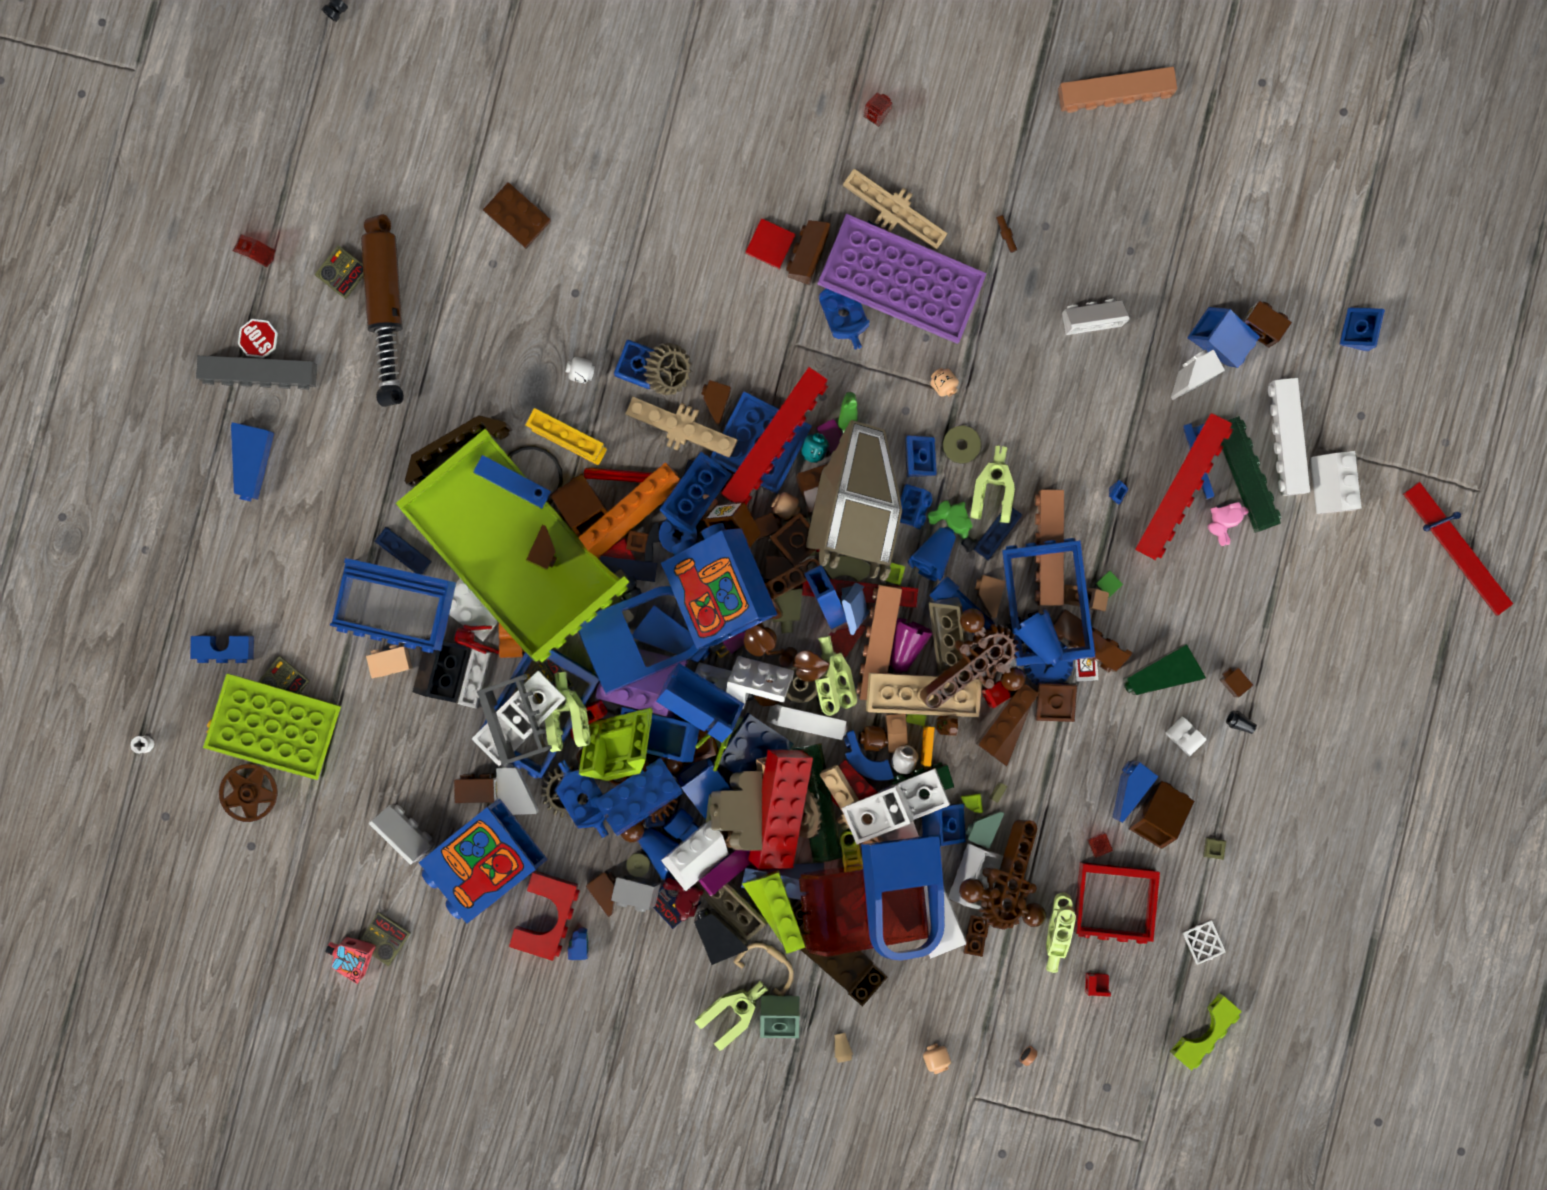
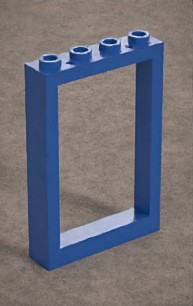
M1075 538L1064 539L1063 543H1056V540L1046 541L1044 542L1045 545L1037 546V543L1025 544L1024 548H1017V545L1006 546V550H1002L1012 633L1014 634L1013 630L1017 628L1019 631L1020 627L1011 559L1073 551L1085 647L1062 649L1064 652L1062 661L1094 658L1095 650L1080 540L1076 541ZM1015 634L1016 637L1014 639L1018 641L1015 647L1019 649V651L1015 652V655L1018 657L1016 658L1017 667L1045 663L1036 653L1023 654L1021 639Z
M552 648L549 651L551 655L547 659L589 683L581 697L582 703L586 706L599 684L597 674ZM526 652L510 679L524 675L533 659ZM516 682L505 686L497 700L498 705L494 706L496 712L511 698L517 687ZM571 716L562 729V744L573 728ZM485 720L481 729L487 724V720ZM514 751L515 756L521 755L518 751ZM549 751L542 765L528 757L511 764L519 769L523 767L528 770L527 773L533 778H542L559 751Z

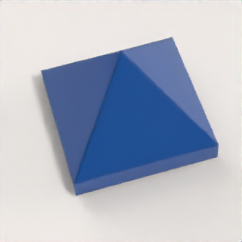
M1118 480L1109 488V497L1119 505L1129 488L1122 481Z

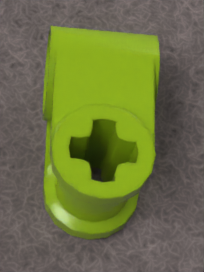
M850 829L844 830L840 835L844 868L854 864L863 865L859 844H856L855 839L850 844L845 843L844 837L848 834L852 835Z

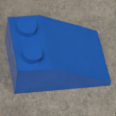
M1134 760L1128 761L1122 768L1123 773L1120 776L1112 816L1115 820L1122 823L1158 778L1155 773L1141 762Z

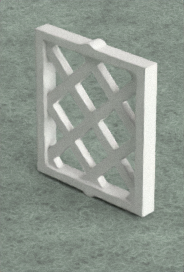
M1212 920L1182 932L1196 965L1226 953ZM1209 925L1207 932L1201 930V927ZM1211 927H1212V929H1213L1215 935L1209 933L1210 930H1211ZM1197 930L1194 937L1188 935L1189 932ZM1199 932L1205 934L1204 940L1197 938ZM1208 935L1214 937L1212 944L1206 942ZM1188 938L1193 939L1192 944H1190ZM1217 940H1218V943H1219L1220 947L1215 946V943H1216ZM1196 941L1202 943L1200 950L1194 948ZM1205 944L1211 946L1209 953L1202 951ZM1213 948L1220 950L1218 953L1212 955ZM1193 950L1199 952L1198 955H1197V958H1196L1195 953H1194ZM1201 953L1208 955L1207 958L1199 960Z

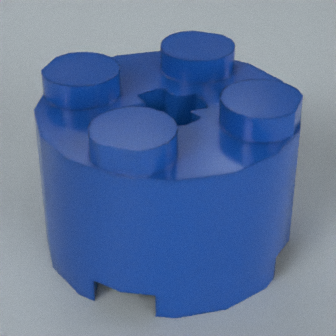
M668 519L660 526L659 540L662 546L670 553H673L671 548L680 542L693 539L694 544H696L698 540L696 527L690 533L673 525ZM678 530L680 533H684V536H681V540L673 537Z

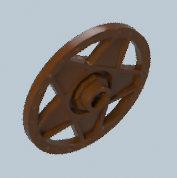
M243 764L234 767L224 776L219 787V799L223 809L229 816L242 822H253L264 818L274 808L278 796L274 777L268 770L255 764ZM244 768L255 769L247 778L236 772ZM264 775L269 779L273 791L262 787ZM228 780L234 791L224 798V788ZM271 802L268 808L257 816L259 803ZM241 806L246 817L235 814L229 808Z

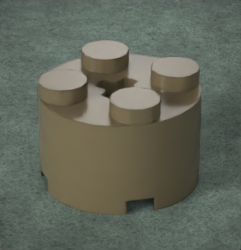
M789 667L788 669L793 670L794 674L786 697L797 703L812 700L818 693L815 680L805 681L804 688H796V679H800L796 674L797 667Z

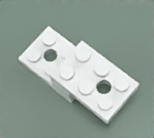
M738 656L732 671L699 662L695 673L707 681L715 682V686L738 699L745 706L749 693L784 702L794 671ZM766 680H772V681H774V682H773V683H769V682H767Z
M539 670L524 684L526 692L533 691V694L541 693L544 697L541 704H536L533 701V695L528 696L532 710L536 711L539 709L540 713L534 715L539 727L566 697ZM519 690L496 712L506 743L511 742L513 751L533 733ZM487 723L472 740L500 766L501 761Z
M934 768L882 789L877 794L844 806L842 811L856 844H860L908 825L914 819L950 805V802ZM921 789L929 791L930 796L928 799L920 797L919 792ZM864 814L872 816L873 821L871 824H866L863 821L862 817Z

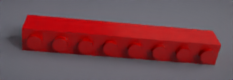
M807 368L722 491V496L734 504L745 503L747 506L752 499V496H750L751 492L754 489H759L763 483V480H761L763 475L770 473L774 467L772 464L774 459L781 457L785 451L783 448L785 443L792 441L796 435L794 433L796 427H801L807 419L805 417L807 411L810 410L812 412L817 405L816 398L818 395L823 396L829 386L826 385L828 382L827 378L812 368Z
M1213 413L1209 415L1135 548L1136 551L1155 561L1157 557L1162 558L1166 551V548L1163 546L1166 541L1171 542L1176 532L1173 529L1176 523L1181 524L1185 517V514L1182 512L1185 507L1190 508L1195 498L1192 497L1195 489L1199 491L1203 485L1204 480L1201 478L1205 472L1209 474L1214 463L1211 460L1214 455L1218 457L1224 446L1220 444L1224 438L1228 440L1233 431L1230 428L1232 423Z

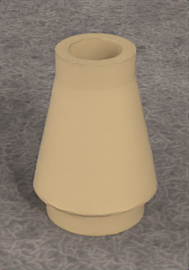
M846 1033L834 1035L837 1063L853 1060L852 1055L854 1054L847 1040Z

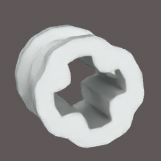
M137 736L131 741V749L135 753H147L154 748V740L150 736ZM140 742L145 743V746H140Z

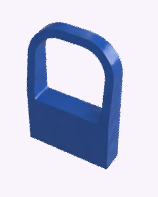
M671 586L657 587L629 600L612 605L596 612L598 615L590 622L584 621L580 624L582 629L578 631L605 695L675 666L678 663H682L692 658L699 649H696L695 644H693L690 649L646 667L622 612L663 595L674 596Z
M928 835L861 844L869 937L874 949L887 959L899 961L924 957L930 954L939 945L945 928L944 885L939 836ZM927 886L931 931L927 941L916 949L898 952L891 951L883 939L882 892Z

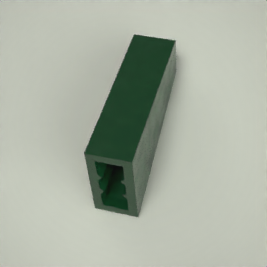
M1182 644L1124 677L1125 683L1123 685L1128 693L1139 695L1200 681L1206 677L1188 645Z

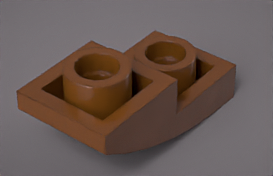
M970 915L966 933L967 944L964 945L963 949L964 954L983 957L989 928L986 919Z

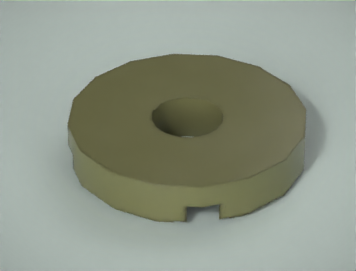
M964 425L956 426L950 429L944 436L943 451L952 462L959 464L969 463L979 454L981 448L980 437L971 427ZM964 440L967 443V448L959 450L956 446L957 441Z

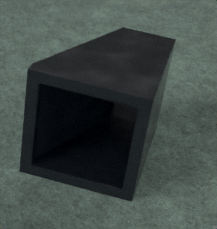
M705 908L697 912L694 923L711 965L748 950L747 940L714 909L709 910Z

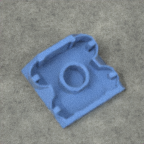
M858 583L842 588V604L851 635H854L870 612L867 609L863 593L865 586Z

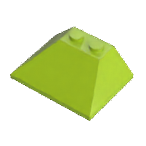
M643 709L589 724L590 744L583 746L579 774L606 781L640 774L646 760L653 709Z

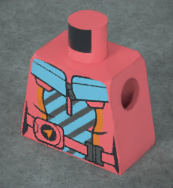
M346 937L339 945L330 942L325 952L334 956L331 965L334 970L358 984L366 974L376 945Z

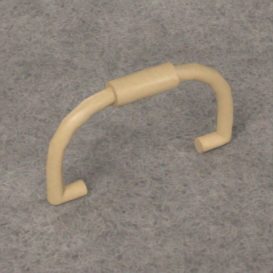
M764 943L749 944L747 951L755 947L763 948L787 966L789 979L781 992L776 988L773 990L776 995L784 996L794 978L791 963L786 959L785 955L773 946H768ZM747 951L738 954L734 960V963L741 969L744 967V964L740 960Z

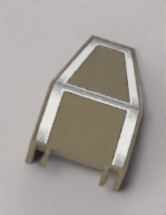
M850 420L839 440L840 443L836 451H833L830 456L831 460L821 473L806 548L820 549L819 563L823 566H826L828 563L829 551L832 552L829 563L831 568L837 567L840 559L839 554L868 561L871 564L869 576L876 578L880 569L879 578L882 581H886L891 571L890 564L902 514V506L887 437L884 429Z

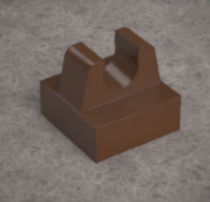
M629 530L626 550L645 553L649 534Z

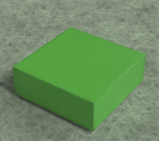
M1108 571L1095 583L1100 590L1109 593L1108 598L1123 585L1111 571Z

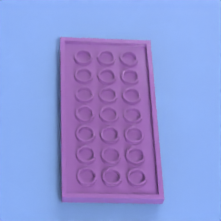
M846 214L817 285L958 344L987 273Z

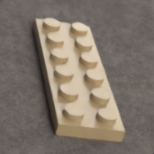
M869 672L866 711L979 717L982 683L976 678L940 707L931 709L920 699V692L939 676ZM949 683L944 685V689L949 686ZM931 695L928 701L932 700L934 695Z

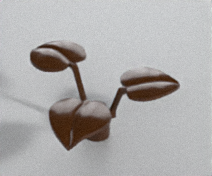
M759 625L746 630L744 644L748 652L755 656H762L765 652L767 655L780 654V667H789L793 664L794 667H797V676L804 681L817 680L830 666L829 662L809 650H803L798 653L795 648L787 647L785 650L781 648L780 650L770 651L776 645L775 639L770 632ZM766 680V681L769 682V683H773V682H774V681H772V680ZM754 695L756 701L762 706H773L780 702Z

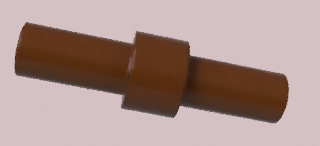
M1004 216L996 217L1001 229L1000 234L1002 239L1006 241L1010 253L1017 251L1012 238V230L1008 228Z

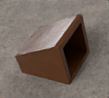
M583 474L572 478L570 482L557 488L555 492L550 494L567 523L578 537L608 512Z
M1161 781L1151 790L1130 825L1129 830L1163 849L1178 839L1195 801L1186 793L1174 789L1171 784Z

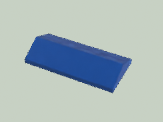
M700 452L664 502L660 511L673 525L691 533L732 474ZM703 494L709 495V497H707L706 499H704L702 496Z

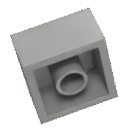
M623 874L616 878L611 901H615L616 905L621 907L631 905L635 906L637 911L646 912V910L656 906L661 883Z

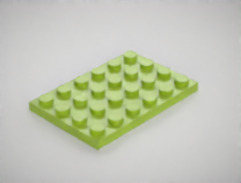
M227 673L203 748L318 780L341 706Z

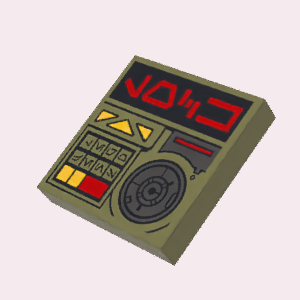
M337 246L315 273V276L346 299L364 277L363 264L340 246Z
M279 656L258 682L299 694L310 680Z
M378 912L360 940L376 945L372 956L390 966L411 932Z

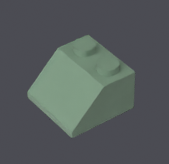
M761 996L760 1038H799L800 996Z

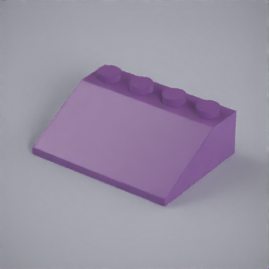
M638 649L646 667L671 658ZM684 661L680 664L686 667L688 661ZM676 665L605 695L599 681L595 698L639 710L652 708V713L674 717L675 713L657 703L656 700L668 675Z

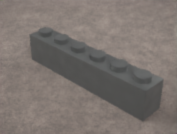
M197 355L196 378L201 380L202 384L214 385V382H221V385L233 386V383H241L240 386L244 387L260 384L259 387L263 388L279 385V388L282 389L298 386V389L309 390L310 387H316L317 364L312 361Z

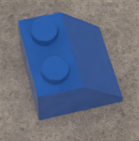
M950 804L947 807L922 816V836H939L940 846L965 843L964 804Z

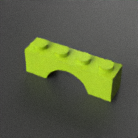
M1220 993L1207 1007L1211 1017V1023L1207 1032L1196 1039L1181 1037L1170 1050L1191 1071L1201 1065L1202 1058L1206 1053L1209 1054L1214 1049L1217 1040L1222 1039L1227 1034L1228 1027L1231 1024H1235L1240 1018L1239 1014L1242 1011Z

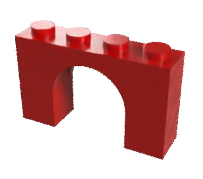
M539 871L532 872L527 891L550 899L557 907L558 921L556 926L547 932H536L516 926L509 947L551 961L556 956L559 957L563 947L560 945L561 938L566 937L569 928L566 927L567 920H571L574 909L571 907L573 901H577L580 890L577 889L579 884Z

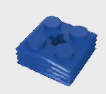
M626 340L614 371L615 377L650 389V384L645 382L648 377L643 375L647 372V369L644 367L636 369L634 362L638 363L641 360L643 366L647 365L648 362L645 359L650 358L649 352L654 351V349L631 340Z

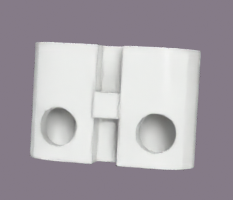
M1183 716L1165 732L1188 756H1191L1206 741V738Z

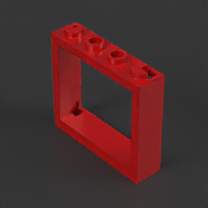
M1080 862L1075 906L1076 919L1073 931L1078 934V937L1090 938V935L1097 936V939L1109 940V937L1117 938L1119 942H1128V939L1136 940L1138 944H1147L1148 941L1154 942L1160 872L1152 869ZM1086 872L1149 879L1144 933L1081 926Z

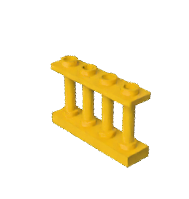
M535 408L525 426L531 428L532 432L596 465H600L607 451L603 447V443Z

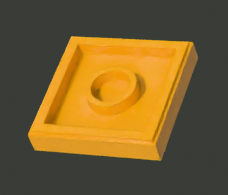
M932 726L923 727L920 763L924 766H931L935 729Z

